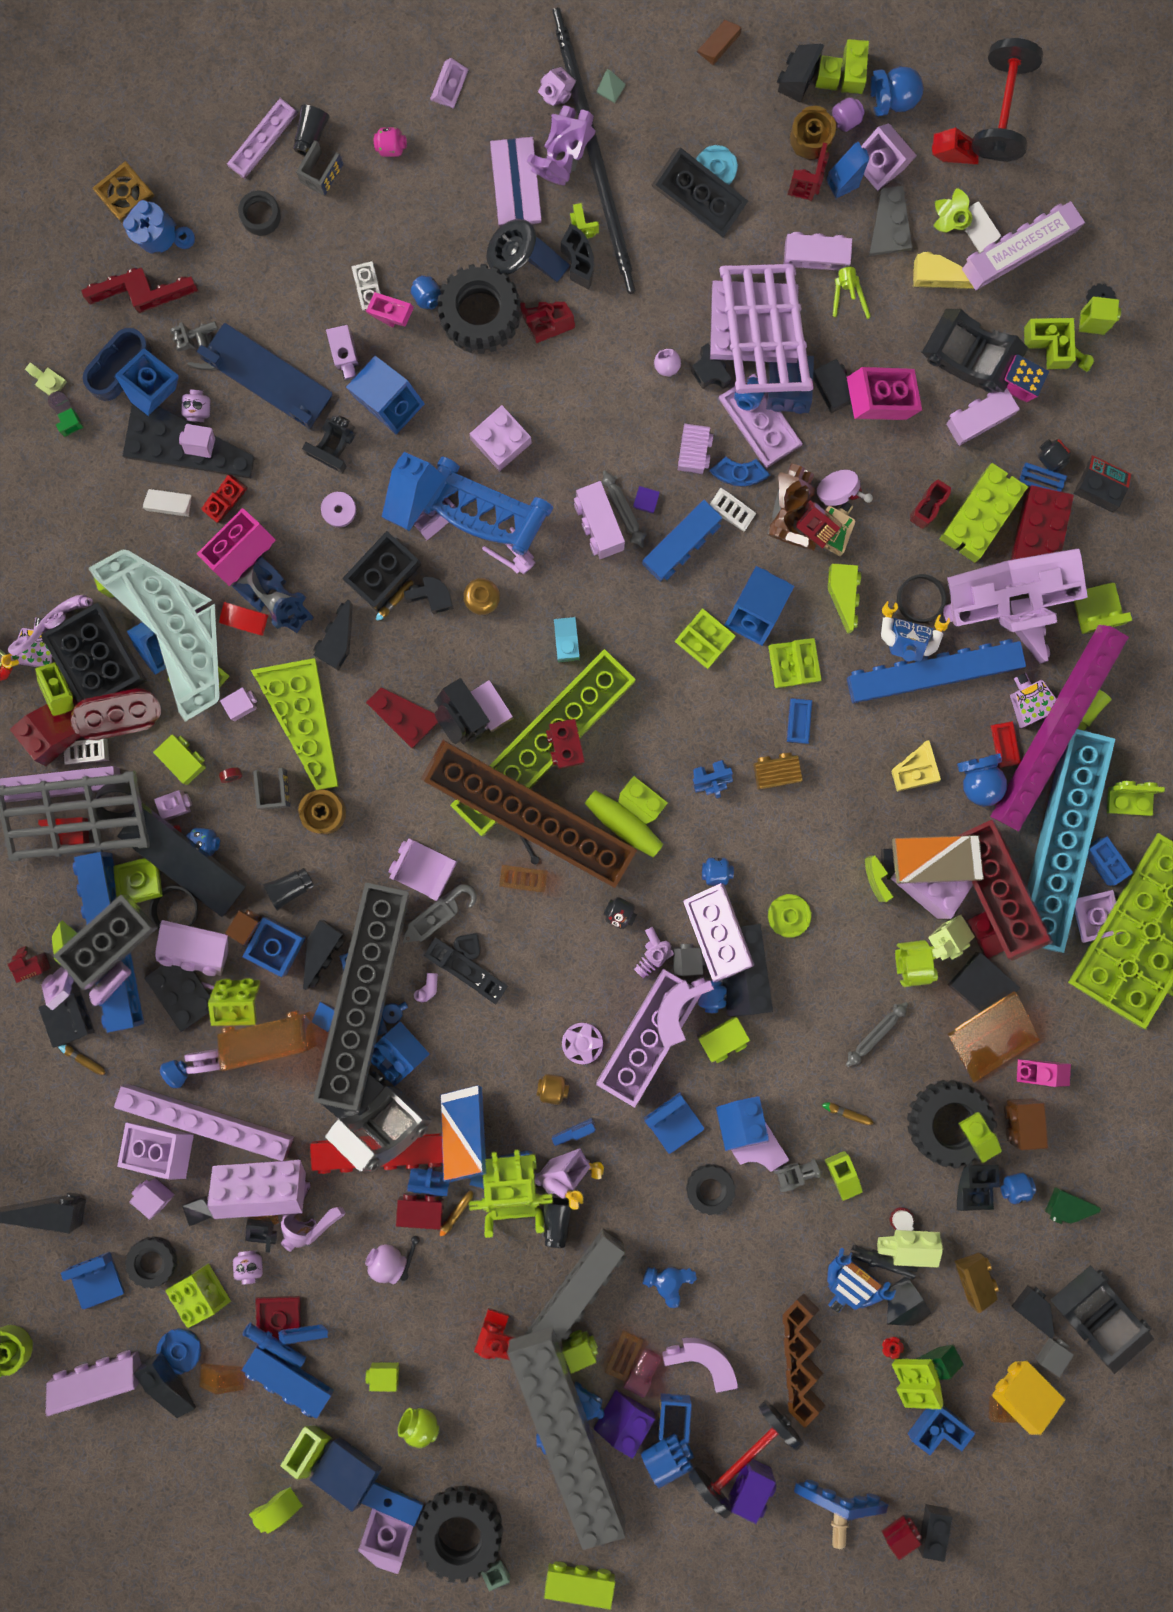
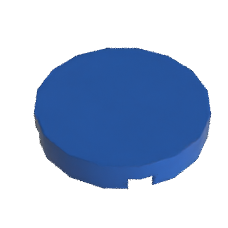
M177 1328L170 1330L162 1336L157 1345L156 1354L162 1351L175 1374H183L196 1366L202 1349L199 1339L193 1332L188 1329Z

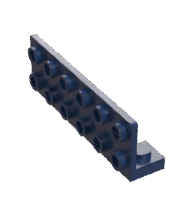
M226 323L222 325L208 348L201 345L197 350L202 360L309 430L333 396L331 391Z

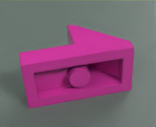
M374 292L366 312L392 328L395 324L406 327L414 307L410 303Z

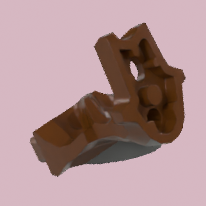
M791 463L787 474L781 472L778 475L779 490L772 515L773 521L769 526L767 535L791 545L814 551L816 543L794 529V520H800L805 510V505L814 496L816 488L810 485L814 474L806 471L802 466Z

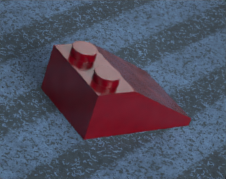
M73 697V704L75 707L78 704V701ZM48 704L27 714L9 729L33 760L46 767L81 737L72 728V711L53 716Z

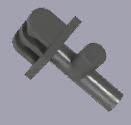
M216 321L189 330L182 322L179 323V326L170 329L171 334H174L173 341L177 343L176 350L180 352L190 348L194 349L193 338L197 339L199 347L203 345L208 348L204 334L218 330V325Z

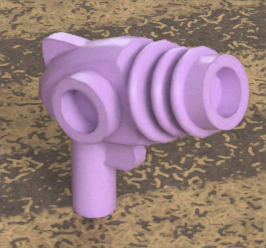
M653 927L645 930L650 940L645 945L647 951L644 955L647 960L642 957L645 962L639 961L641 966L637 964V967L634 969L642 978L648 976L647 971L652 972L650 968L654 971L656 970L653 965L659 968L666 959L674 954L671 950L670 942H660Z

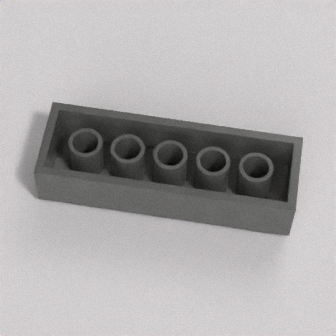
M602 1229L524 1335L553 1327L558 1343L561 1339L565 1341L572 1331L571 1326L574 1321L578 1323L585 1314L584 1309L588 1303L592 1304L597 1298L599 1287L601 1285L605 1286L611 1279L612 1274L610 1273L615 1266L619 1268L625 1260L624 1244L605 1229Z

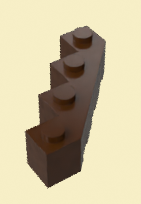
M803 1293L782 1317L785 1329L784 1349L787 1360L788 1411L806 1428L826 1405L810 1389L824 1373L808 1358L822 1341L806 1324L820 1309Z

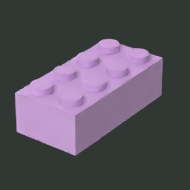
M300 1160L213 1166L207 1207L214 1219L302 1213L306 1172Z

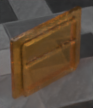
M1015 991L947 1034L973 1082L978 1081L1040 1041L1029 1019V1015L1026 1013Z

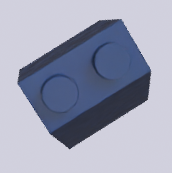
M376 356L367 363L346 387L357 401L395 435L425 404L407 379Z
M756 566L724 626L763 646L794 585Z

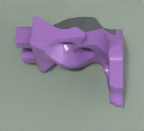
M563 106L559 115L552 114L551 132L544 145L547 149V158L530 154L527 162L532 166L531 172L550 182L565 185L566 181H569L570 173L576 170L577 162L583 156L587 142L595 134V130L591 126L594 116L589 111L581 110L578 120L574 119L576 111L569 106ZM560 152H565L562 160L556 159Z

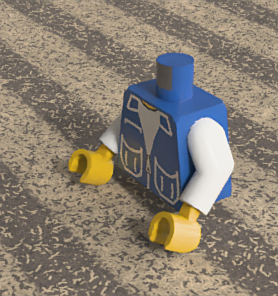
M887 601L882 608L885 618H883L881 638L889 646L891 654L903 657L906 661L914 660L921 662L923 656L935 653L943 637L942 631H945L949 625V617L946 623H941L939 621L941 615H938L934 625L936 630L933 631V628L892 618L898 609V604L895 602L892 609H890Z

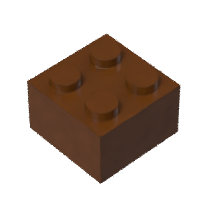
M1034 1098L1007 1100V1106H1004L1005 1118L1009 1119V1128H1006L1007 1141H1010L1011 1145L1020 1150L1048 1148L1044 1103Z

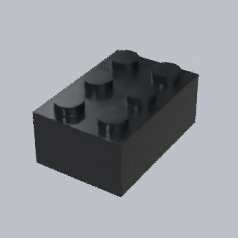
M386 531L342 579L378 612L421 566V563Z

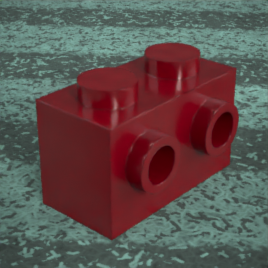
M571 719L549 724L550 730H546L548 743H553L555 751L551 752L553 765L558 764V768L562 769L585 764L576 720Z

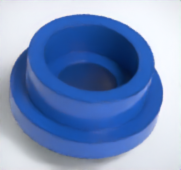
M180 227L175 230L176 238L174 243L177 247L188 249L194 244L195 235L191 229ZM181 235H187L186 239H180Z

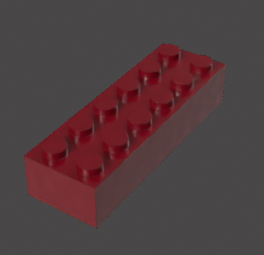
M989 820L958 835L979 836L983 880L972 881L1008 959L1011 961L1053 943L997 824L993 820Z

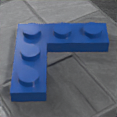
M805 1480V1482L795 1484L794 1493L846 1520L887 1513L888 1504L881 1501L880 1497L875 1494L854 1496V1498L848 1499L837 1496L836 1492L831 1489L819 1487V1484L813 1480Z

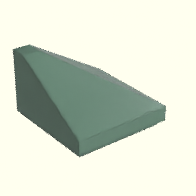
M607 69L597 93L615 103L626 84L612 71Z

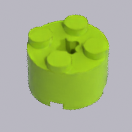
M925 940L898 943L896 945L900 948L895 950L897 974H902L904 980H900L903 987L926 985L938 980L937 970L934 968L933 959L936 958L932 952L934 946H929Z
M6 1325L0 1328V1377L14 1374L31 1357L33 1341L29 1334L21 1327Z

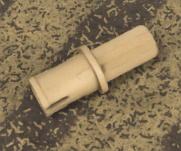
M834 1513V1520L831 1521L833 1526L832 1545L834 1548L843 1549L846 1546V1529L849 1527V1523L845 1518Z

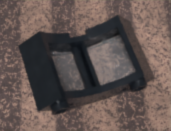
M946 309L921 352L928 358L927 362L935 367H940L969 384L983 388L988 393H994V391L1004 392L1009 382L1005 381V377L1016 355L1025 356L1028 350L1026 344L1017 335L1005 334L996 330L989 333L981 329V323L971 318L962 309Z
M1090 1265L1055 1295L1051 1302L1084 1341L1089 1339L1087 1344L1103 1363L1116 1374L1154 1340L1149 1332L1152 1328L1143 1318L1139 1321L1108 1285V1277L1100 1269L1096 1271Z

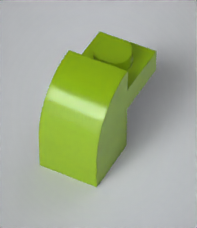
M291 1487L277 1493L267 1504L254 1509L249 1515L253 1520L254 1526L261 1533L266 1531L268 1534L284 1524L303 1505Z

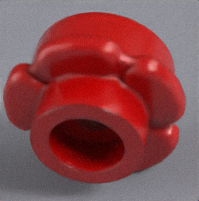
M897 1337L886 1338L882 1343L883 1354L886 1357H891V1359L899 1358L900 1353L904 1351L903 1343H900V1339Z

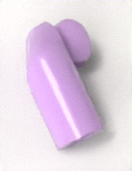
M427 973L426 985L414 993L416 1001L427 1002L436 994L437 973Z

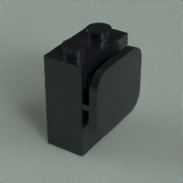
M459 678L441 690L434 701L438 707L435 717L450 741L454 744L460 741L462 744H465L468 741L473 743L481 738V734L487 731L485 727L489 724L490 720L463 680Z

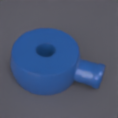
M406 1002L400 1005L395 1003L387 1004L383 1009V1019L389 1024L398 1023L402 1018V1011L408 1008ZM391 1011L394 1012V1016L390 1015Z

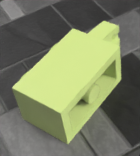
M960 914L943 923L928 938L934 946L932 952L936 958L940 957L944 960L948 957L955 959L963 954L962 951L970 946L969 942L975 936Z
M895 1230L894 1236L878 1237L877 1241L878 1253L893 1256L894 1265L939 1267L943 1251L940 1232Z

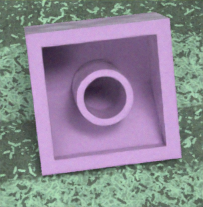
M890 124L879 126L861 146L867 150L869 155V162L864 176L877 191L900 174L917 156Z

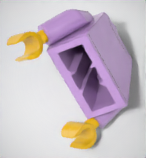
M577 1149L549 1160L541 1172L535 1174V1183L538 1186H543L548 1194L555 1193L563 1199L568 1198L570 1208L578 1209V1202L583 1204L582 1194L580 1191H570L575 1189L588 1170H591L592 1178L601 1179L604 1173V1166L601 1162L589 1163L590 1160L585 1158L582 1150Z

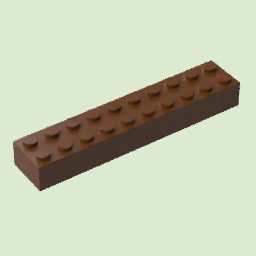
M442 740L421 777L427 784L616 888L637 851L631 845L445 740Z

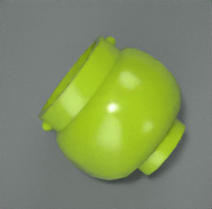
M408 1408L404 1412L398 1427L399 1437L404 1438L408 1445L415 1448H424L430 1442L433 1443L439 1433L436 1416L425 1408Z

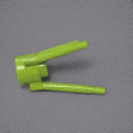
M845 267L838 271L839 278L835 279L836 289L833 317L837 316L840 288L842 286L845 290L850 289L853 300L856 298L854 289L856 287L866 318L870 319L869 309L859 283V276H856L855 268Z

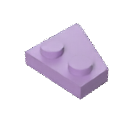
M62 966L53 975H48L41 985L46 1005L52 1010L69 996L72 988L71 985L74 981Z

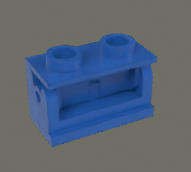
M1099 837L1090 844L1087 858L1107 886L1116 885L1133 873L1108 837Z

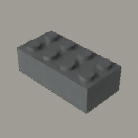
M120 895L58 950L53 957L82 989H89L158 927L129 895Z

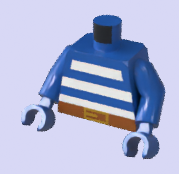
M840 1248L838 1256L828 1266L827 1275L828 1287L835 1294L828 1305L834 1311L839 1313L845 1304L856 1310L871 1306L884 1299L891 1300L894 1298L896 1289L888 1291L887 1289L891 1285L889 1282H886L883 1288H880L882 1285L879 1281L851 1260L852 1253L848 1256L843 1255L844 1248Z

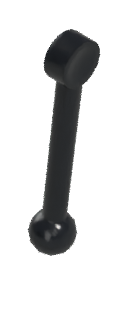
M520 836L531 856V863L538 864L539 858L534 855L527 839Z
M418 1236L411 1238L412 1245L404 1271L400 1277L402 1281L407 1280L409 1277L408 1270L416 1244L420 1242Z

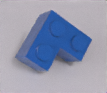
M943 1405L942 1409H925L907 1434L914 1444L931 1456L943 1438L960 1451H963L975 1435V1432L970 1425Z

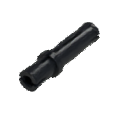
M855 1244L851 1249L860 1253L850 1252L852 1253V1259L868 1263L870 1267L874 1268L877 1266L912 1280L916 1277V1274L908 1272V1270L917 1272V1266L894 1265L893 1258L879 1254L877 1250L873 1249L870 1251Z

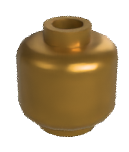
M546 1074L543 1076V1079H539L537 1096H540V1101L543 1103L559 1105L562 1103L563 1098L567 1099L569 1085H565V1078L562 1076Z

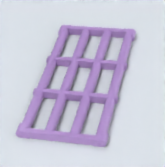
M795 265L721 266L719 269L724 285L725 313L728 315L730 329V350L733 352L736 393L813 390L812 378H810L806 354L807 342L804 341L800 315L801 305L798 302L795 282ZM764 273L769 305H756L752 274ZM773 273H786L790 304H777ZM731 274H743L748 306H735ZM791 312L796 341L783 342L779 313ZM770 313L774 342H761L758 314ZM736 314H749L753 343H740ZM776 350L780 383L767 384L763 351ZM784 350H797L802 382L789 383ZM754 351L759 384L746 385L741 352Z

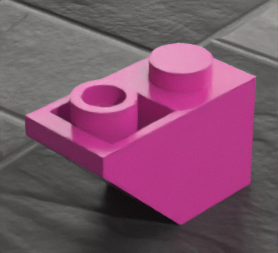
M1018 1059L1017 1082L1053 1087L1070 1086L1071 1064Z

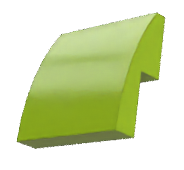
M702 608L674 642L709 669L736 636Z
M814 638L768 646L775 688L822 681Z
M875 855L865 858V867L870 886L879 902H887L893 896L881 878L888 873Z
M895 1359L892 1367L900 1381L896 1390L904 1407L942 1409L941 1386L932 1360Z

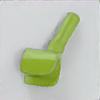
M1075 348V355L1081 360L1078 365L1079 368L1088 372L1094 362L1093 357L1087 354L1084 355Z

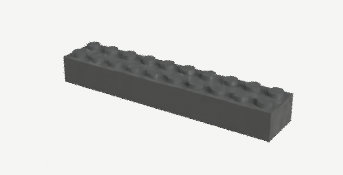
M365 882L313 1102L360 1111L410 894L407 891Z
M553 1327L510 1339L508 1356L582 1549L585 1550L625 1538L626 1521Z

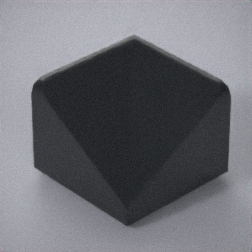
M207 1196L182 1205L189 1226L213 1217L207 1207Z

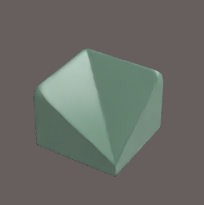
M501 1560L492 1563L491 1569L487 1573L481 1572L489 1592L510 1582V1574Z

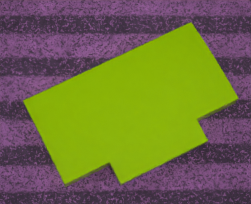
M1159 833L1156 834L1108 914L1106 921L1099 929L1096 939L1092 941L1068 981L1069 984L1142 1029L1147 1028L1166 994L1173 997V841ZM1113 931L1112 936L1101 938L1105 932Z

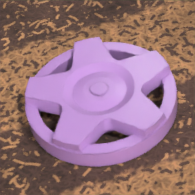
M577 1023L569 1027L564 1033L562 1048L566 1057L572 1062L588 1064L596 1060L603 1048V1039L598 1029L593 1025ZM582 1026L580 1032L573 1031L574 1028ZM592 1030L596 1032L598 1038L591 1036ZM566 1039L571 1043L567 1050L565 1045ZM599 1048L597 1053L592 1057V1050ZM580 1055L583 1060H577L573 1057Z

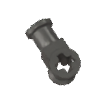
M815 1158L806 1164H787L773 1170L774 1174H777L781 1185L779 1188L780 1192L790 1191L804 1185V1180L821 1177Z

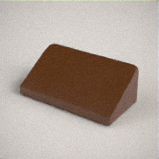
M724 20L698 49L697 53L714 65L741 35L742 28L737 24Z

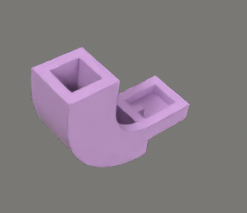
M698 979L691 982L692 987L690 988L686 981L683 980L672 987L665 995L657 1015L658 1032L664 1048L686 1040L679 1024L680 1010L689 999L713 990L710 980Z
M682 1338L683 1348L674 1345L667 1347V1351H663L665 1366L688 1361L699 1362L706 1366L712 1374L716 1393L738 1388L735 1373L728 1357L720 1348L709 1341L700 1338Z

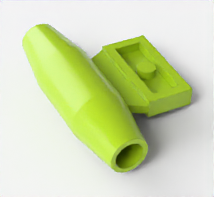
M635 776L631 778L620 792L618 802L594 790L584 803L606 827L634 848L652 858L662 848L663 843L646 824L654 821L668 803Z

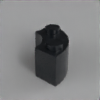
M570 223L561 240V252L568 257L572 264L570 280L590 289L594 275L593 252L584 233Z

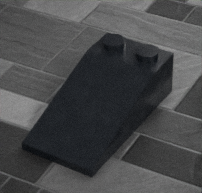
M681 147L675 149L651 185L722 238L748 203L746 198Z
M67 1193L66 1196L0 1207V1223L71 1233L82 1226L86 1199L80 1198V1194Z

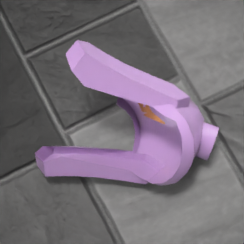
M305 1182L304 1198L308 1192L307 1188L308 1190L310 1188V1182ZM341 1207L330 1209L317 1225L313 1219L308 1222H299L294 1218L296 1214H284L281 1228L285 1239L281 1242L282 1246L291 1252L295 1247L311 1244L328 1227L346 1214L344 1209ZM311 1221L315 1223L312 1227L304 1225Z

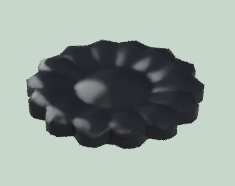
M1100 283L1096 286L1093 285L1087 291L1088 295H1086L1087 303L1092 297L1116 299L1112 287L1107 286V284L1101 285Z

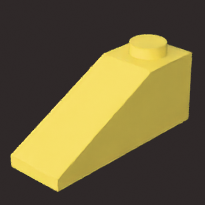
M923 252L918 254L914 260L913 287L974 288L963 272V267L941 255Z

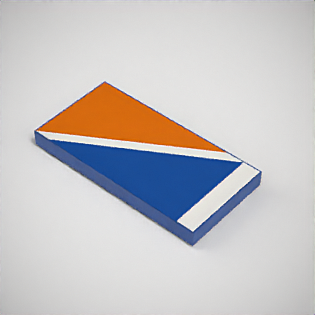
M477 1085L441 1094L444 1181L449 1183L486 1174L482 1087Z

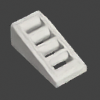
M722 488L719 489L710 503V506L723 519L742 531L746 530L756 515L753 510ZM724 498L725 502L720 508L717 505L719 504L721 499ZM729 503H732L733 506L727 513L725 509ZM738 507V508L741 509V510L739 511V513L737 514V516L734 518V517H732V514L734 513V511H735L736 508ZM746 512L748 515L746 516L744 521L740 523L739 519L741 518L743 513Z
M107 739L75 741L64 751L65 765L109 761ZM97 744L99 756H95V745ZM87 745H90L91 757H87ZM78 746H82L83 758H79ZM70 747H74L75 759H71Z

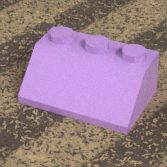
M162 920L155 951L156 961L164 966L176 965L186 971L198 970L208 976H221L228 955V935Z

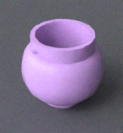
M381 1245L377 1249L373 1248L370 1251L365 1265L368 1266V1274L374 1281L395 1284L404 1271L407 1259L394 1246Z

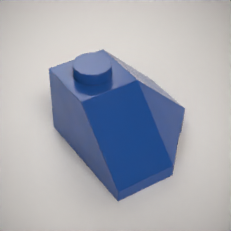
M143 622L128 630V635L135 650L151 671L156 675L166 669L157 635Z

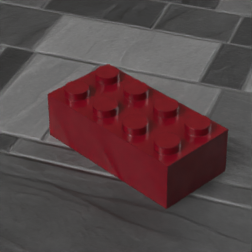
M1033 485L1025 491L1010 560L1062 551L1074 498L1073 494Z

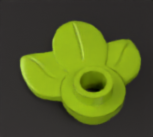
M957 188L953 193L952 200L942 199L935 201V208L940 216L934 224L936 229L941 232H949L953 229L964 230L971 225L972 213L968 210L970 200L965 192ZM964 215L965 221L963 223H959V217Z

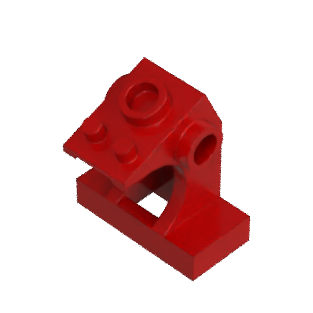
M488 1308L474 1349L475 1353H478L479 1356L485 1359H495L496 1357L510 1360L508 1356L509 1341L515 1337L504 1334L509 1317L508 1314Z

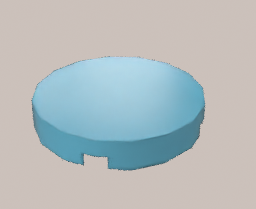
M719 145L709 146L698 155L697 161L728 185L732 183L736 177L738 164L735 155L728 148Z

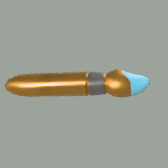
M413 580L404 583L386 605L379 610L376 616L377 621L388 616L389 611L405 596L404 591H408V587L413 586Z
M66 1044L58 1046L64 1055L71 1057L99 1075L105 1074V1070L99 1064L74 1051L71 1046Z

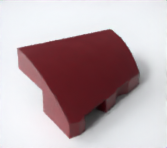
M539 302L538 307L527 309L525 308V303H520L521 313L536 343L575 328L574 315L566 302Z

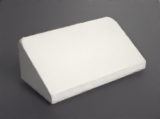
M978 201L968 208L972 213V223L965 231L981 253L990 243H998L1001 235ZM964 215L959 217L960 223L965 221Z
M149 489L143 503V508L146 511L189 517L192 495Z

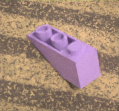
M1030 598L1010 601V615L1033 610ZM1045 625L1015 632L1040 664L1048 661L1050 650L1044 640L1046 635Z

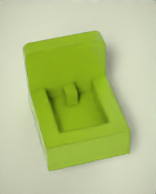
M582 203L574 204L573 213H570L571 224L580 229L587 238L594 237L596 233H599V223L592 222L586 224Z

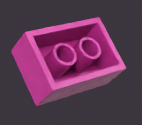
M861 367L847 377L854 419L907 420L922 411L914 369Z
M242 508L197 555L230 586L240 578L246 569L254 565L256 560L265 551L269 550L276 540Z

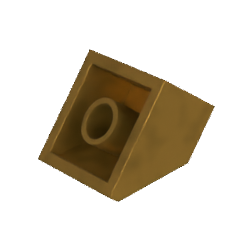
M976 1253L954 1261L967 1301L977 1313L983 1312L998 1300L996 1292H999L995 1279L990 1277L989 1271L992 1268L987 1257L984 1258L980 1253Z

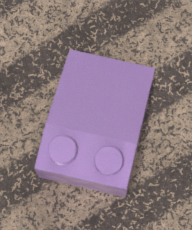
M125 1123L117 1167L165 1179H186L194 1134Z

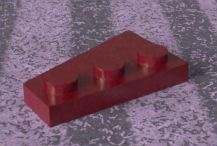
M382 687L366 702L412 749L438 724L434 713Z

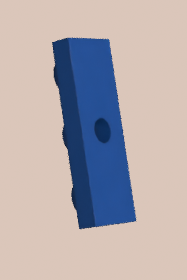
M374 1482L362 1502L363 1505L411 1526H415L424 1504L377 1482ZM390 1498L392 1503H386L385 1499Z

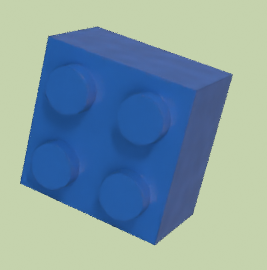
M263 917L243 957L280 977H285L307 937L269 917Z

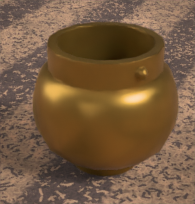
M477 578L466 586L464 602L472 613L487 615L497 608L500 601V592L491 580Z

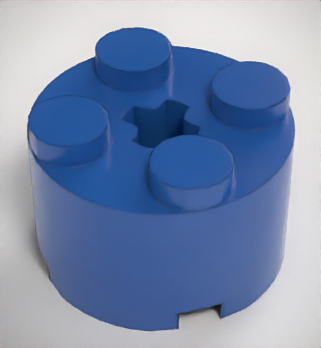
M145 200L139 201L123 221V227L126 229L128 237L148 253L164 252L175 241V221L155 203Z

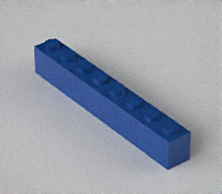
M1013 639L1001 641L1000 645L992 647V643L978 646L979 650L971 651L970 648L957 650L958 654L950 655L949 652L936 655L937 658L928 660V656H925L921 662L915 661V663L907 664V661H900L894 663V667L891 668L881 665L873 667L871 672L865 673L864 669L851 672L852 675L847 678L851 702L853 704L1020 670L1026 667L1021 641L1013 642Z

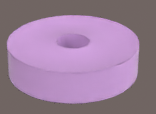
M333 492L324 498L321 504V513L329 525L344 527L354 520L356 505L348 494ZM337 506L342 507V511L340 513L335 512V508Z

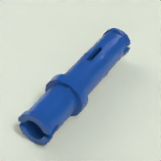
M251 1322L244 1329L243 1336L259 1344V1348L269 1350L297 1369L301 1368L305 1362V1355L283 1344L273 1337L271 1332H265Z

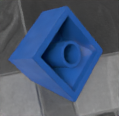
M144 348L115 377L130 402L149 416L176 390L179 375Z
M759 1096L716 1107L725 1151L769 1142Z

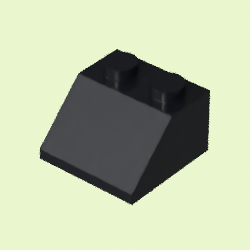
M823 44L798 45L795 53L791 51L786 61L788 67L786 71H781L777 79L779 93L801 103L819 66L824 49Z

